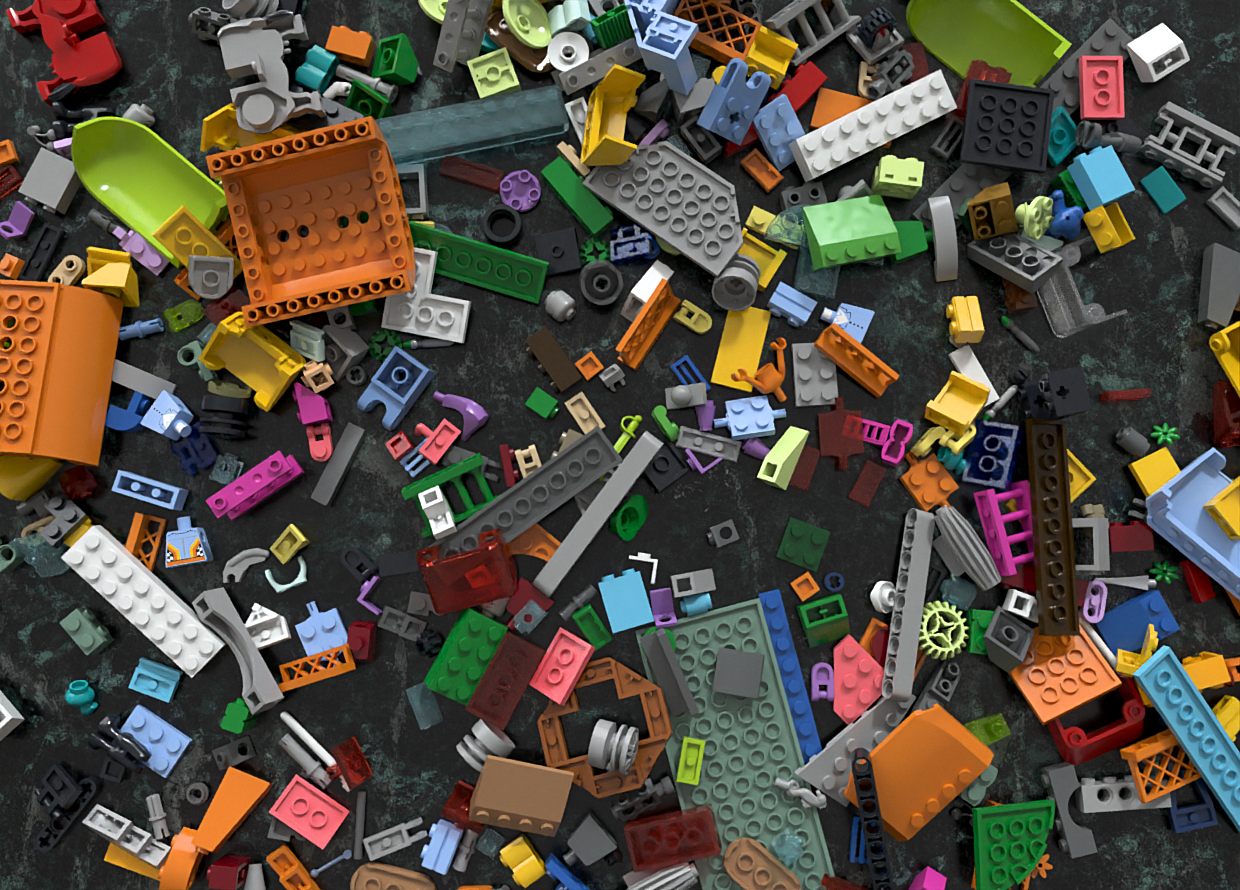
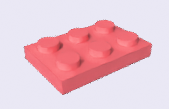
M1081 56L1079 58L1081 120H1121L1125 118L1123 56Z
M560 627L529 685L564 706L592 656L595 647Z
M296 774L269 813L324 850L350 811Z

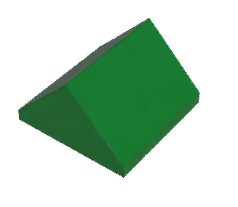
M353 80L345 107L365 117L372 116L382 131L395 113L390 102L359 80Z

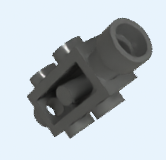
M207 7L198 8L188 17V24L192 26V33L198 34V38L202 40H216L218 45H220L217 35L219 30L230 23L238 21L231 18L228 14H219Z
M898 49L894 50L887 56V61L875 68L876 72L870 77L873 82L866 89L871 99L878 100L884 93L897 91L901 88L900 82L909 79L913 75L911 72L915 67L912 62L913 56L906 52L905 49L898 51Z
M669 776L661 779V782L656 785L648 778L643 787L618 793L611 797L614 804L611 810L616 820L619 818L623 822L634 820L640 813L646 810H654L658 804L662 803L660 797L666 794L669 796L675 793L676 790Z

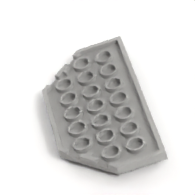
M667 141L658 142L656 145L637 146V149L631 154L628 161L622 165L596 166L582 183L590 192L716 278L721 275L743 246L734 185Z

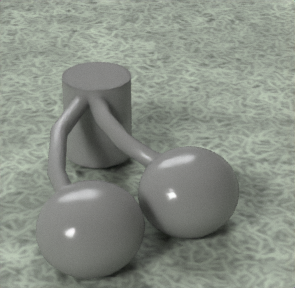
M35 125L27 128L28 134L33 135L36 141L45 146L48 151L55 149L53 141L57 138L53 129H50L46 134H38L40 133L38 126ZM35 135L47 136L52 141L45 145Z

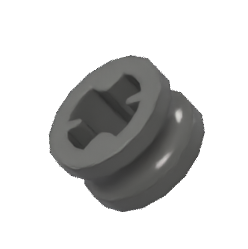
M352 366L347 370L346 378L353 385L359 386L365 383L367 373L360 366ZM357 370H359L360 380L356 378V381H353L352 373L354 371L357 373Z

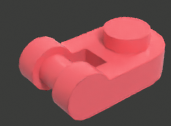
M323 423L318 427H314V425L307 426L306 432L309 439L311 456L319 462L329 461L333 454L329 423ZM323 434L324 440L317 441L316 435Z

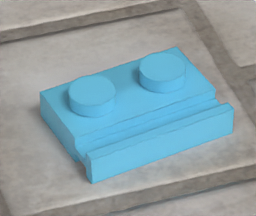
M144 657L140 658L139 665L135 669L128 688L168 703L172 702L183 672Z

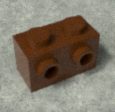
M1002 277L1008 314L1029 312L1037 307L1035 292L1032 294Z

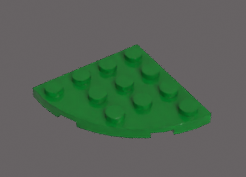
M1053 800L972 808L976 890H1007L1014 884H1020L1032 872L1047 847L1045 842L1049 828H1053L1055 801Z

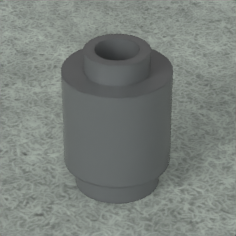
M1124 427L1116 435V443L1133 456L1141 457L1150 447V444L1147 442L1148 440L1132 427Z

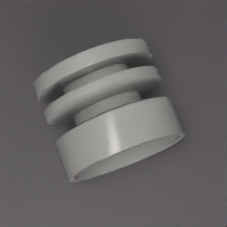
M223 0L222 7L235 18L240 17V20L274 13L277 10L279 0Z
M736 254L718 278L715 277L711 293L719 306L731 311H741L749 308L754 303L761 273L756 261L747 255Z
M483 717L472 728L477 738L466 735L463 738L465 742L461 741L456 746L465 761L479 772L483 769L487 755L507 758L515 748L514 743L504 732Z
M600 719L594 728L588 752L589 765L605 769L611 760V770L613 772H617L619 769L621 774L627 775L631 770L638 751V728L630 727L628 730L627 725H622L617 732L615 722Z

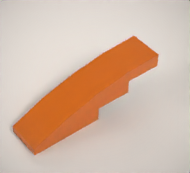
M285 843L267 856L266 861L280 876L279 881L287 890H320L313 878Z

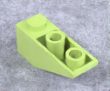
M790 426L765 457L757 477L768 485L786 490L809 431Z

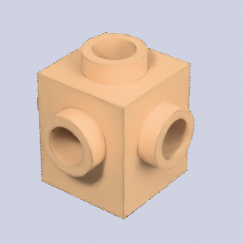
M311 360L304 365L302 369L304 376L301 378L307 388L312 387L314 392L318 393L334 384L330 376L334 373L328 363L323 365L322 361Z

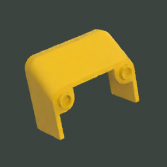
M614 64L593 90L587 107L580 158L581 164L587 166L622 165L628 161L631 154L637 149V145L624 141L627 112L631 107L635 106L637 102L636 89L645 80L646 75Z
M230 103L203 119L200 151L205 152L214 145L223 151H228L237 146L246 147L303 132L286 123L271 133L257 134L246 131L239 127L236 118V106Z

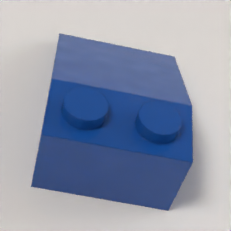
M1148 590L1104 613L1102 620L1094 623L1107 647L1115 657L1118 649L1132 652L1142 648L1149 624H1153L1154 631L1158 632V641L1180 630L1159 590Z

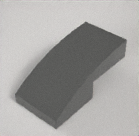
M385 605L377 626L416 642L417 637L421 636L420 633L424 631L427 622Z

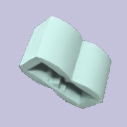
M565 0L562 5L555 6L548 13L551 36L555 37L563 32L579 31L587 27L591 21L587 0Z

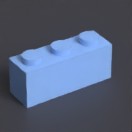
M118 470L111 490L182 511L188 494V490Z

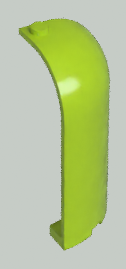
M910 0L906 9L907 24L915 39L928 52L967 83H969L970 79L1036 87L1033 83L1038 85L1072 45L1016 0Z
M99 117L74 126L71 156L75 170L85 188L96 200L135 233L143 237L148 244L177 268L183 266V264L152 236L170 216L184 205L213 235L217 232L215 229L220 222L226 221L230 213L224 190L146 126L120 117Z

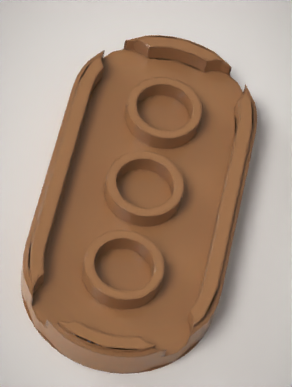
M503 9L495 10L489 15L486 33L500 48L506 47L509 55L530 71L543 73L554 68L548 59V45L544 48L536 49L520 42L508 28L504 19Z
M739 838L731 842L726 848L723 858L726 872L744 890H801L800 881L797 876L758 841L752 838Z
M368 862L360 866L352 876L350 883L351 890H437L435 883L425 874L380 862Z

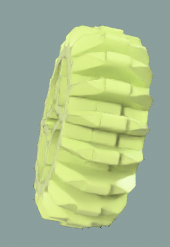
M934 601L933 604L931 602L926 603L925 607H923L918 649H924V655L928 656L931 654L932 659H938L939 657L941 660H945L947 657L953 658L955 653H961L960 647L966 646L963 639L969 638L965 634L969 627H964L963 623L967 619L960 618L962 611L955 612L956 606H949L948 602L940 603V601ZM939 614L944 615L950 622H945ZM927 622H929L928 630H926ZM946 627L942 629V632L934 634V632L938 631V628ZM929 638H934L941 647L933 644Z

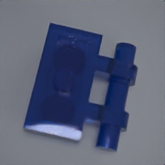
M636 222L634 225H620L617 229L611 230V237H617V240L610 241L611 261L618 263L653 255L652 235L644 233L646 229ZM635 233V236L627 237L628 234Z
M200 422L190 426L192 428L191 433L187 437H182L184 440L181 442L169 439L172 446L171 450L181 462L180 467L183 471H186L188 477L196 474L193 468L195 464L198 465L199 469L203 470L221 460L209 436L198 432L199 426H203ZM187 447L192 454L191 458H188L184 451Z

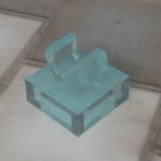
M487 827L475 848L493 859L504 843L505 838Z

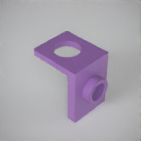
M17 201L8 221L0 222V234L5 239L25 236L35 213L22 202ZM2 228H8L13 233H8L4 231Z
M689 448L684 451L688 457L686 462L693 471L696 469L700 475L722 460L719 457L703 469Z
M374 576L370 582L367 580L360 589L362 593L357 601L376 615H381L382 610L369 602L367 598L381 580L379 576Z
M671 588L650 591L652 614L656 628L678 625L673 608ZM665 618L671 619L670 621H667V622H661V621H660V620L665 619Z

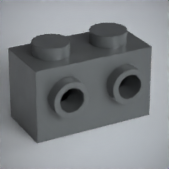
M809 181L797 188L795 186L786 187L779 196L786 221L803 217L801 209L803 207L828 203L822 181L816 183L815 181Z

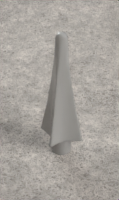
M1144 575L1122 578H1094V580L1106 584L1120 585L1148 591V587H1156L1155 579H1148L1149 576Z

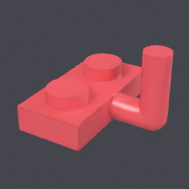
M445 418L434 432L424 424L419 423L414 430V435L421 436L423 434L428 440L417 453L435 465L461 431Z

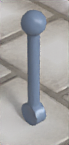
M347 849L338 858L318 869H312L310 872L311 877L316 878L320 872L343 859H349L352 856V851Z

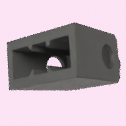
M589 811L567 838V844L571 849L563 855V858L569 866L575 864L579 859L586 866H589L615 850L617 842L593 813Z

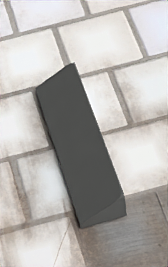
M348 422L310 498L327 507L331 506L368 431Z

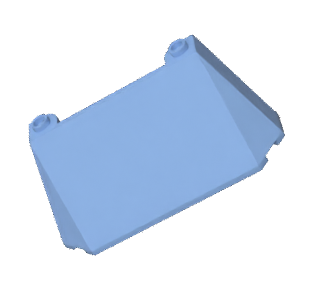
M1211 448L1147 497V525L1240 600V540H1230L1203 507L1233 482L1220 471L1225 467V457L1215 448Z

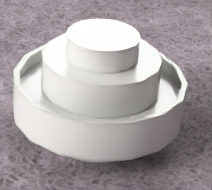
M879 581L870 594L873 606L878 612L889 613L893 610L896 589L891 582Z

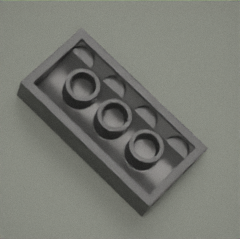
M1014 232L977 241L973 240L967 245L969 259L1032 294L1055 273L1063 262L1062 257Z

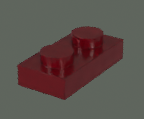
M508 444L499 445L507 488L510 489L517 484L516 482L520 481L518 469L513 468L512 461H516L514 448L510 449Z

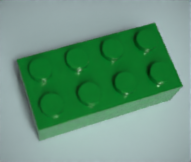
M465 604L428 672L424 683L429 689L467 706L508 627L494 618L492 619Z

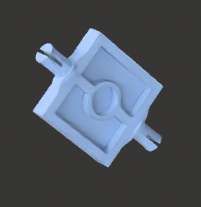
M767 395L725 401L726 418L713 419L715 428L727 426L734 441L774 435V419L786 418L785 409L772 411Z
M315 601L306 604L311 617L295 625L307 656L347 644L348 634L337 608L319 613ZM322 657V660H321V661H328V660H327L325 657Z

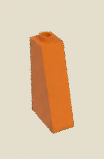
M229 766L191 842L197 846L195 850L206 855L209 854V851L216 853L267 795L273 785Z

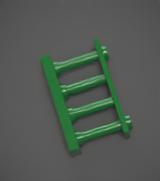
M480 452L402 488L401 493L404 499L410 498L414 500L427 526L422 530L424 538L427 536L433 538L435 536L429 519L422 508L418 494L439 486L454 517V524L471 517L500 496V494L492 495L480 470L482 468L481 465L484 464ZM467 471L473 473L485 498V501L473 505L461 480V474ZM448 480L454 483L466 508L456 514L453 513L441 488L443 486L442 483Z

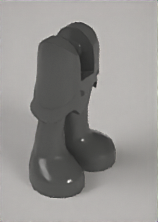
M1085 120L1079 123L1075 133L1076 144L1085 148H1097L1099 146L1106 148L1112 145L1113 149L1117 152L1133 154L1138 152L1142 145L1140 138L1121 132L1115 133L1111 131V133L1102 135L1100 124L1090 123Z

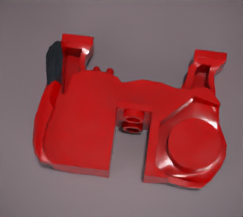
M35 0L33 5L23 11H15L11 8L6 10L12 27L19 34L26 32V30L31 32L41 28L45 43L54 52L52 63L49 64V67L54 68L52 74L58 75V77L52 81H39L36 83L43 101L48 105L53 106V101H63L70 95L75 94L81 87L101 83L113 77L122 68V61L115 48L114 41L106 32L83 41L77 35L105 23L97 7L96 0Z

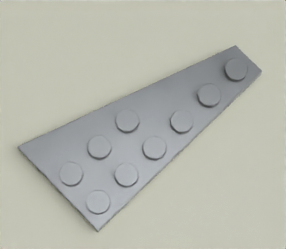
M911 694L909 701L903 703L885 699L882 696L877 700V704L873 708L863 712L859 720L854 724H849L826 744L824 750L818 755L814 754L809 759L810 762L803 768L799 767L794 773L847 807L850 800L844 796L843 791L844 788H847L849 775L852 770V751L857 748H864L871 752L898 727L916 697ZM863 759L857 760L856 763L859 764Z

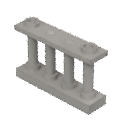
M448 0L433 65L451 73L453 72L455 61L468 66L467 61L479 57L493 0Z
M795 0L766 20L765 23L768 29L780 30L783 37L795 42L788 28V21L792 18H797L809 43L801 51L797 47L790 60L789 65L799 67L807 62L806 58L840 34L856 27L855 24L862 20L861 17L849 16L842 0H832L842 20L841 23L833 28L822 7V0ZM809 6L814 8L826 32L817 40L804 15L805 9Z
M634 37L627 41L622 39L612 48L600 47L590 52L587 61L565 72L556 69L550 73L558 91L562 92L565 90L566 94L569 95L605 77L614 64L625 67L641 59L642 55Z

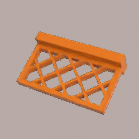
M681 0L674 16L678 17L679 14L687 12L690 22L695 24L706 22L709 30L705 33L698 31L691 41L690 47L725 65H728L734 58L745 61L762 25L761 23L716 0H698L699 4L689 7L687 0ZM710 5L715 7L717 14L708 16L705 7ZM701 8L704 18L694 20L691 11ZM730 15L734 17L735 24L726 26L723 16ZM719 18L722 27L713 30L710 20ZM748 24L755 28L752 34L744 35L742 26ZM738 28L741 37L731 40L728 30ZM724 31L727 41L721 43L716 40L715 34ZM743 42L745 47L743 54L735 50L733 43Z
M661 279L616 347V351L619 354L617 359L637 371L681 304V300L674 296L667 280Z
M1166 729L1120 750L1122 759L1128 760L1141 803H1148L1202 777L1194 769L1195 766L1191 760H1189L1188 765L1182 762L1185 751L1170 729ZM1174 746L1180 748L1177 758L1171 756ZM1159 753L1163 755L1160 766L1154 763ZM1169 759L1175 762L1171 773L1166 770ZM1141 761L1146 763L1143 774L1139 772L1137 765ZM1181 766L1186 769L1182 779L1177 777ZM1152 767L1158 770L1155 781L1149 778ZM1164 774L1170 777L1165 787L1161 785ZM1147 781L1153 784L1149 794H1146L1145 791Z

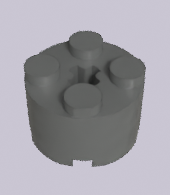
M594 260L582 268L579 276V286L583 295L589 301L598 305H606L615 301L623 288V279L619 270L612 263L606 260ZM601 277L603 280H606L603 282L602 287L596 284Z

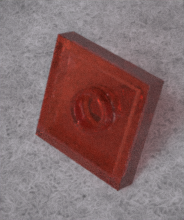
M233 283L231 289L225 295L214 299L202 312L218 326L221 321L234 313L242 312L241 307L251 305L250 298Z
M355 736L330 749L336 764L327 767L326 773L329 774L335 770L337 771L328 776L330 780H335L343 775L349 790L374 775Z
M459 780L440 815L454 821L458 829L464 830L467 828L480 835L485 824L469 821L470 801L475 788Z

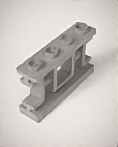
M1168 101L1159 109L1156 115L1155 122L1163 126L1158 138L1153 135L1148 136L1139 151L1144 153L1147 158L1155 159L1163 163L1165 167L1175 169L1181 172L1183 176L1199 181L1204 187L1214 188L1222 182V177L1225 175V172L1216 168L1221 157L1229 159L1235 155V150L1240 147V137ZM1172 124L1181 128L1178 135L1169 132ZM1184 137L1200 144L1195 157L1179 149ZM1164 140L1173 143L1170 151L1161 147ZM1209 144L1218 147L1215 154L1207 151ZM1202 158L1210 162L1207 170L1198 166Z

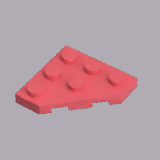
M850 634L833 648V710L847 725L853 723L882 695L884 669Z

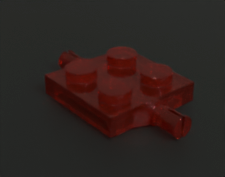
M844 397L835 398L836 410L830 413L818 414L821 456L839 457V470L848 469L847 456L865 453L862 411L844 410Z

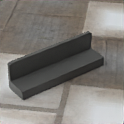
M664 628L641 637V644L659 686L663 690L672 716H677L688 710L691 716L699 713Z

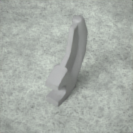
M260 548L243 550L228 560L223 571V583H230L229 578L232 574L235 576V582H241L249 566L265 561L269 557V551Z

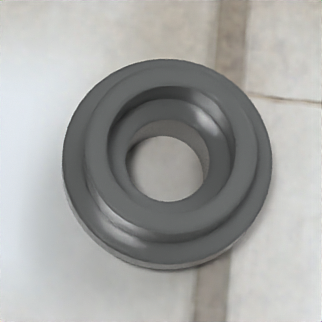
M201 782L194 783L187 789L186 797L191 804L200 805L208 799L209 789ZM196 790L201 791V797L196 796Z

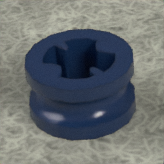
M836 572L828 573L824 578V586L829 591L837 592L843 588L844 578ZM836 576L839 585L832 588L829 578H835Z

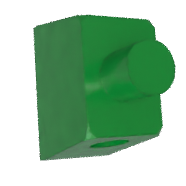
M893 221L898 232L901 253L890 256L892 265L924 254L928 250L927 243L934 242L933 231H924L922 221Z

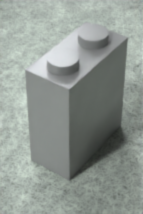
M41 147L18 192L25 196L24 200L37 206L40 203L44 205L43 209L55 214L57 211L65 215L81 184V180L72 161Z

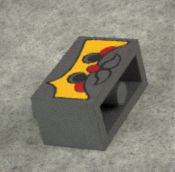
M696 114L680 127V133L706 166L722 153V147L708 129L697 124L699 117Z

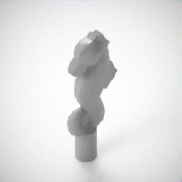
M776 777L774 786L786 790L787 795L790 797H801L800 800L805 808L813 806L821 809L826 807V796L821 794L819 789L816 790L817 796H815L809 789L800 788V783L797 780L793 779L788 782Z

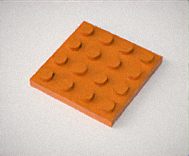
M1080 624V636H1039V627L1034 628L1035 633L1023 662L1008 673L1042 725L1120 687L1122 684Z

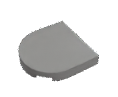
M189 255L188 281L196 294L205 299H218L231 289L233 284L234 258Z

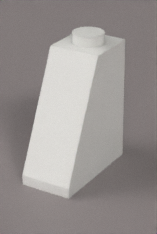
M657 260L632 289L620 314L633 323L661 279L663 278L669 283L674 271Z

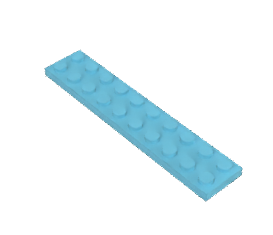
M1163 645L1133 673V676L1240 833V752L1171 648Z

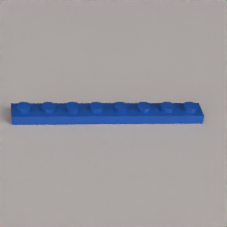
M779 589L758 594V598L761 601L804 763L810 762L809 759L814 754L818 755L822 751L781 594Z

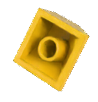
M124 262L117 264L108 263L82 280V285L85 289L124 301V307L139 308L137 274L130 264Z

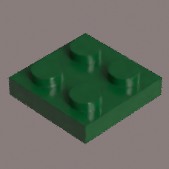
M789 517L775 557L817 572L831 532Z

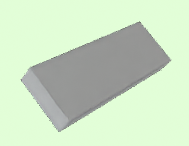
M680 426L679 438L676 441L675 447L689 448L693 452L716 458L721 457L723 460L736 463L742 442Z

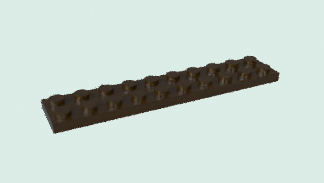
M1028 418L1025 420L1039 636H1080L1065 421Z

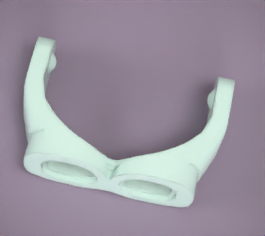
M302 556L298 557L301 571L298 577L290 584L279 585L273 580L270 570H265L266 577L276 590V593L284 592L307 582L306 565Z

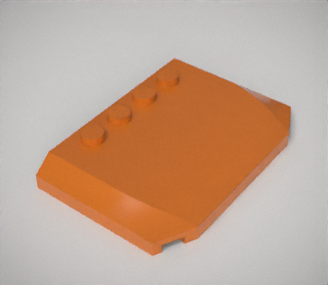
M938 703L934 704L933 708L924 711L919 709L911 713L870 752L883 827L898 842L911 839L989 767L994 757L992 750ZM863 759L859 764H864L867 761ZM851 770L847 788H844L843 792L844 796L859 808ZM863 780L860 782V784L862 785H868L870 783L867 780ZM867 801L864 803V805L871 806L874 804L871 801Z

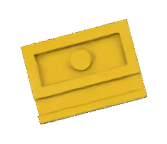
M96 247L86 249V252H88V276L108 263L117 264L124 262L132 267V262H130L131 253Z

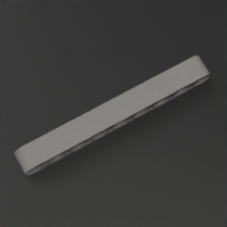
M648 431L641 436L532 583L534 587L547 597H551L660 451L664 443Z
M914 508L908 511L905 521L882 683V696L885 699L903 703L909 701L912 693L935 525L933 513Z

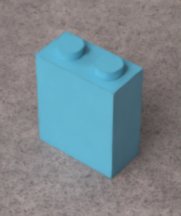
M1112 145L1106 148L1099 146L1090 151L1089 155L1083 153L1073 159L1074 163L1067 167L1090 211L1101 205L1105 206L1117 201L1135 190Z
M634 568L622 571L623 576L614 578V574L602 577V582L598 583L613 633L654 621L640 571L635 572Z

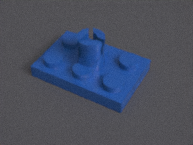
M552 853L545 859L546 873L554 881L557 878L561 881L555 890H589Z

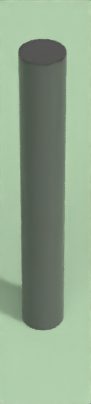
M357 791L353 859H362L366 791Z

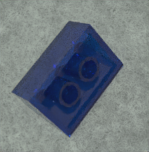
M976 419V434L970 444L966 460L967 466L964 469L962 481L986 489H994L1001 492L1010 491L1024 432L1019 426Z

